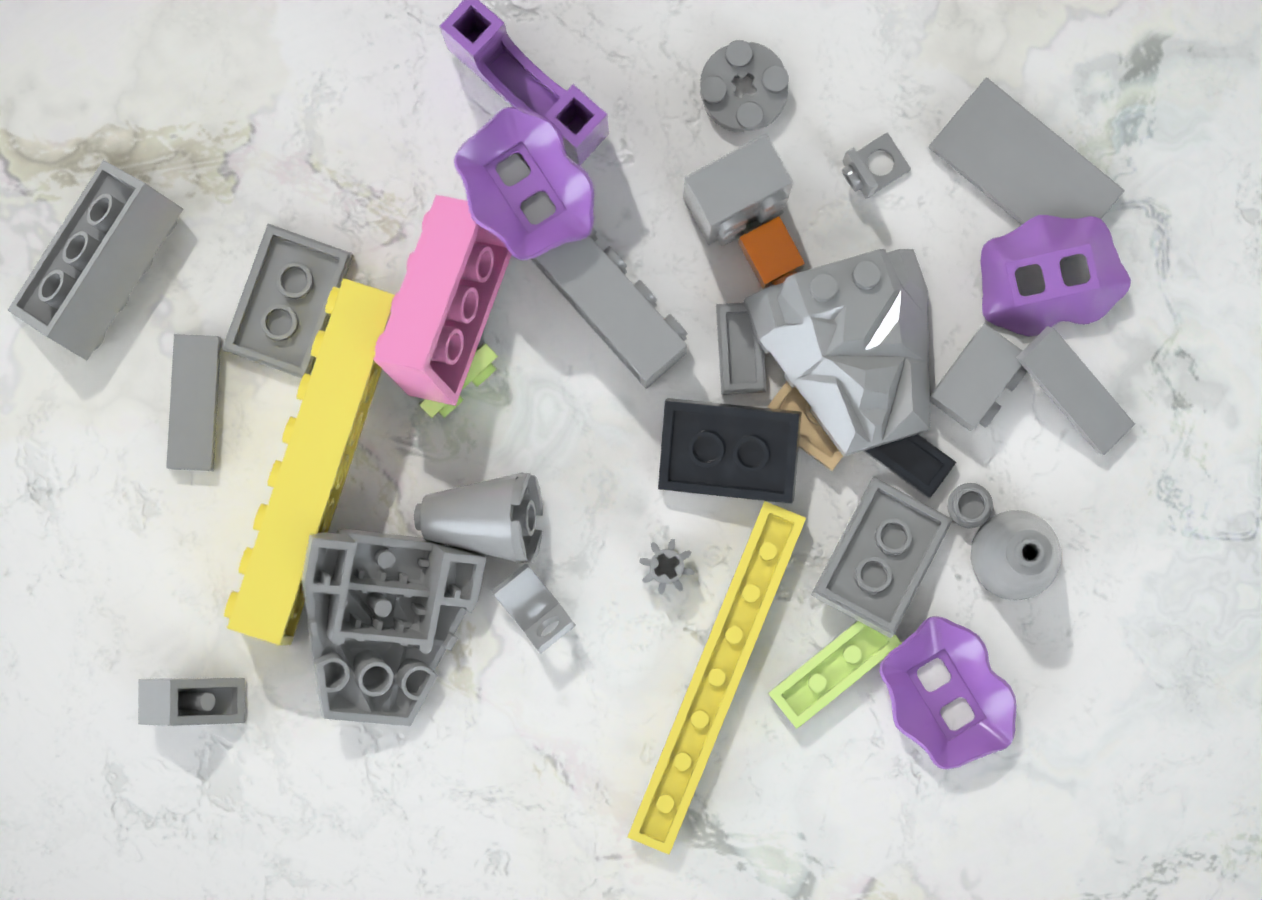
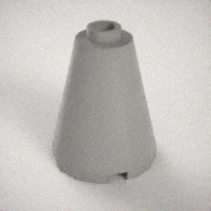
M522 472L427 494L424 496L422 503H418L415 507V528L422 532L426 540L518 563L534 562L538 555L542 538V530H535L536 515H543L542 496L538 479L535 475H530L531 473Z
M1011 510L991 517L980 526L972 541L970 560L978 580L986 590L1000 598L1025 600L1042 593L1054 581L1060 568L1061 548L1055 532L1046 521L1030 512ZM1023 546H1025L1028 551L1027 561L1022 557L1021 554Z

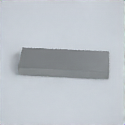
M1047 326L1016 357L1097 453L1105 455L1135 425L1132 419L1054 328Z
M174 334L167 469L214 471L221 337Z

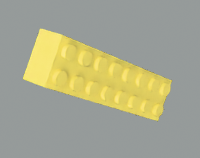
M343 278L340 288H332L325 309L326 313L331 314L326 331L319 330L317 332L311 350V356L316 357L311 375L304 373L297 391L296 398L302 401L297 418L290 416L283 433L282 442L288 444L283 460H275L268 478L267 485L273 487L268 505L261 503L254 520L253 529L259 531L254 547H247L239 565L238 573L244 575L239 592H231L225 607L224 617L230 618L227 629L279 646L292 644L305 605L301 579L309 535L329 532L382 372V368L374 361L375 346L379 336L385 331L391 315V303L395 294Z

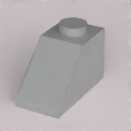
M245 678L138 679V725L175 726L245 723Z

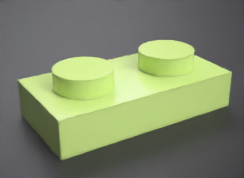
M486 343L477 348L462 390L471 381L478 387L496 370L491 362L498 356ZM459 396L456 406L423 399L419 405L431 418L438 412L445 418L464 399Z

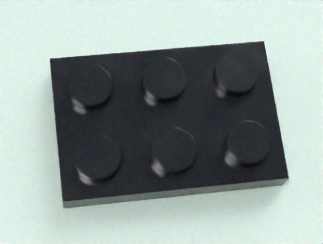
M667 398L664 405L658 489L792 504L795 496L802 412Z

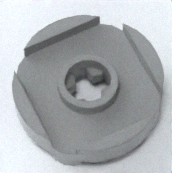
M736 40L717 50L706 62L701 73L700 96L706 113L719 126L733 132L761 129L770 125L782 112L788 97L789 76L780 58L769 48L754 42ZM746 76L752 78V87L756 90V93L753 96L745 93L741 98L737 97L734 94L736 85L732 83L737 77L744 79Z

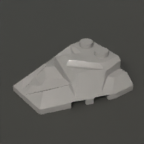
M878 249L795 273L787 277L783 283L767 287L745 298L744 303L758 344L766 354L771 353L786 373L784 375L786 381L792 388L796 387L811 406L810 413L843 456L930 430L928 289L914 249H898L891 252H886L885 249Z
M338 529L336 533L322 532L309 535L301 580L321 716L324 719L411 726L437 678V674L434 671L445 650L451 651L458 639L454 634L466 611L472 613L479 600L487 557L478 552L458 547L443 546L438 542L426 540L422 537L351 529Z

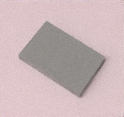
M267 224L222 350L300 378L303 377L304 373L310 374L316 357L311 356L314 339L319 330L326 331L331 314L325 312L328 297L333 287L340 288L343 278L346 277L353 254Z
M873 477L811 596L881 634L892 638L953 519Z

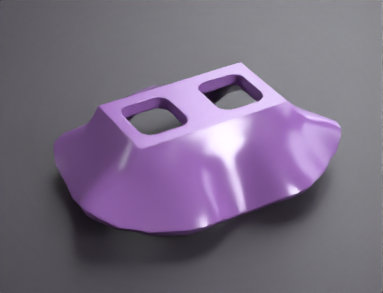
M507 107L499 111L489 122L483 125L457 151L454 157V165L463 181L472 219L479 226L499 238L515 258L520 260L535 258L567 242L582 240L591 233L594 222L593 183L588 173L567 157L562 134L551 121L540 115L528 112L523 108ZM518 153L522 155L531 172L526 178L515 185L507 186L496 172V166L511 155ZM545 192L556 210L553 215L539 224L533 225L522 212L521 204L536 193Z
M1037 215L1014 231L987 241L981 251L982 313L988 322L1020 335H1039L1047 326L1052 327L1061 321L1076 324L1096 322L1105 316L1124 297L1131 285L1129 274L1121 263L1114 246L1111 232L1098 217L1089 216L1071 219L1050 215ZM1076 254H1083L1087 260L1090 279L1086 283L1078 285H1065L1060 268L1061 259ZM1032 264L1040 265L1045 282L1044 291L1029 296L1020 295L1015 271L1019 267Z
M932 616L927 618L916 632L890 651L883 659L879 671L889 690L893 720L896 728L923 748L938 768H958L989 754L1002 751L1011 745L1016 731V697L1011 686L991 669L986 645L979 635L946 618ZM939 658L943 661L951 678L946 684L929 692L919 680L917 671L930 661ZM963 697L972 709L974 718L959 729L950 730L940 711L948 703Z

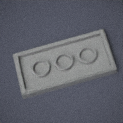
M987 77L928 147L1020 224H1024L1037 215H1050L1071 219L1093 216L1102 219L1125 191Z

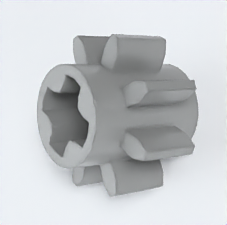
M671 539L668 549L660 550L658 545L652 542L651 549L655 555L652 559L640 558L639 560L641 564L650 566L651 571L642 581L647 583L655 579L660 582L659 594H663L666 584L671 583L674 584L676 589L682 591L683 586L679 581L681 575H694L695 572L691 568L684 567L683 560L691 555V551H684L679 555L674 551L675 539ZM664 554L667 559L674 557L678 559L679 564L675 567V573L677 574L675 578L669 579L666 574L658 577L655 574L654 570L659 566L657 558L660 555Z

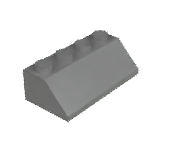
M103 160L13 300L8 311L49 339L87 361L92 352L103 342L105 332L117 313L126 306L129 294L141 275L150 268L153 257L162 242L175 229L177 219L183 208L146 183Z

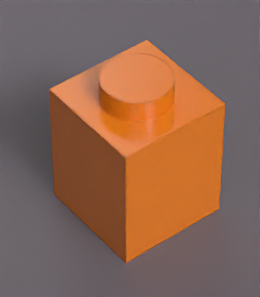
M780 216L739 237L738 244L762 289L783 283L787 277L802 270L805 265Z

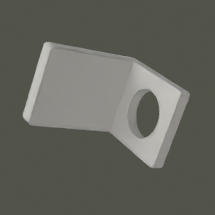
M885 133L858 151L854 147L848 150L842 161L845 167L841 169L850 187L855 192L861 190L867 199L909 172L911 167L890 135ZM878 150L889 153L894 162L891 172L883 176L873 174L867 164L868 157Z
M528 564L523 565L492 590L493 595L525 632L540 654L575 627L569 615ZM559 621L557 627L551 633L541 636L543 630L548 625Z

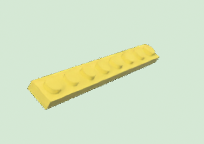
M764 501L627 838L668 855L670 854L806 520L805 517Z

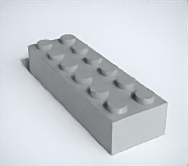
M518 153L511 155L496 166V172L507 186L515 185L526 178L531 172L522 155ZM538 192L521 204L522 212L533 225L539 224L553 215L556 210L545 192ZM594 227L588 237L582 240L567 242L548 250L538 257L531 258L532 262L645 389L686 354L687 344L684 341L687 340V332L671 314L663 318L655 309L657 299L642 281L638 280L633 285L625 276L627 265L610 246L603 251L595 242L598 238L595 235L597 232Z

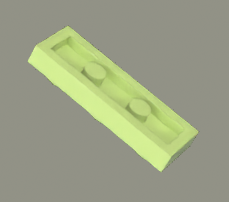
M856 621L768 692V694L793 726L798 729L881 662L890 651L898 647L902 642L895 634L892 638H889L869 626Z

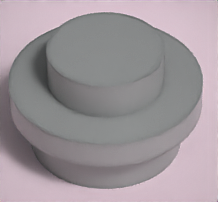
M965 483L952 491L948 498L947 509L950 517L956 524L965 528H975L981 526L990 518L993 510V501L990 493L983 486L975 483Z

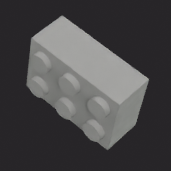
M765 134L684 178L683 200L707 244L710 245L718 241L721 246H724L744 235L743 229L749 223L758 220L760 225H763L782 215L793 181L768 135Z

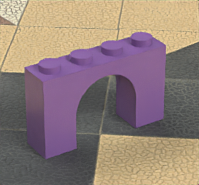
M463 0L439 26L447 49L512 107L523 108L528 112L540 115L555 124L562 134L566 155L577 165L580 166L609 135L608 115L574 84L566 91L542 72L510 39L505 23L480 0Z

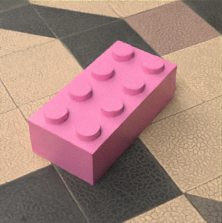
M439 195L435 196L431 209L423 218L422 233L416 249L408 258L407 273L400 291L395 294L392 300L391 315L385 331L376 342L374 361L408 396L456 406L511 258V253L505 244L493 233L482 228L472 219L466 200Z

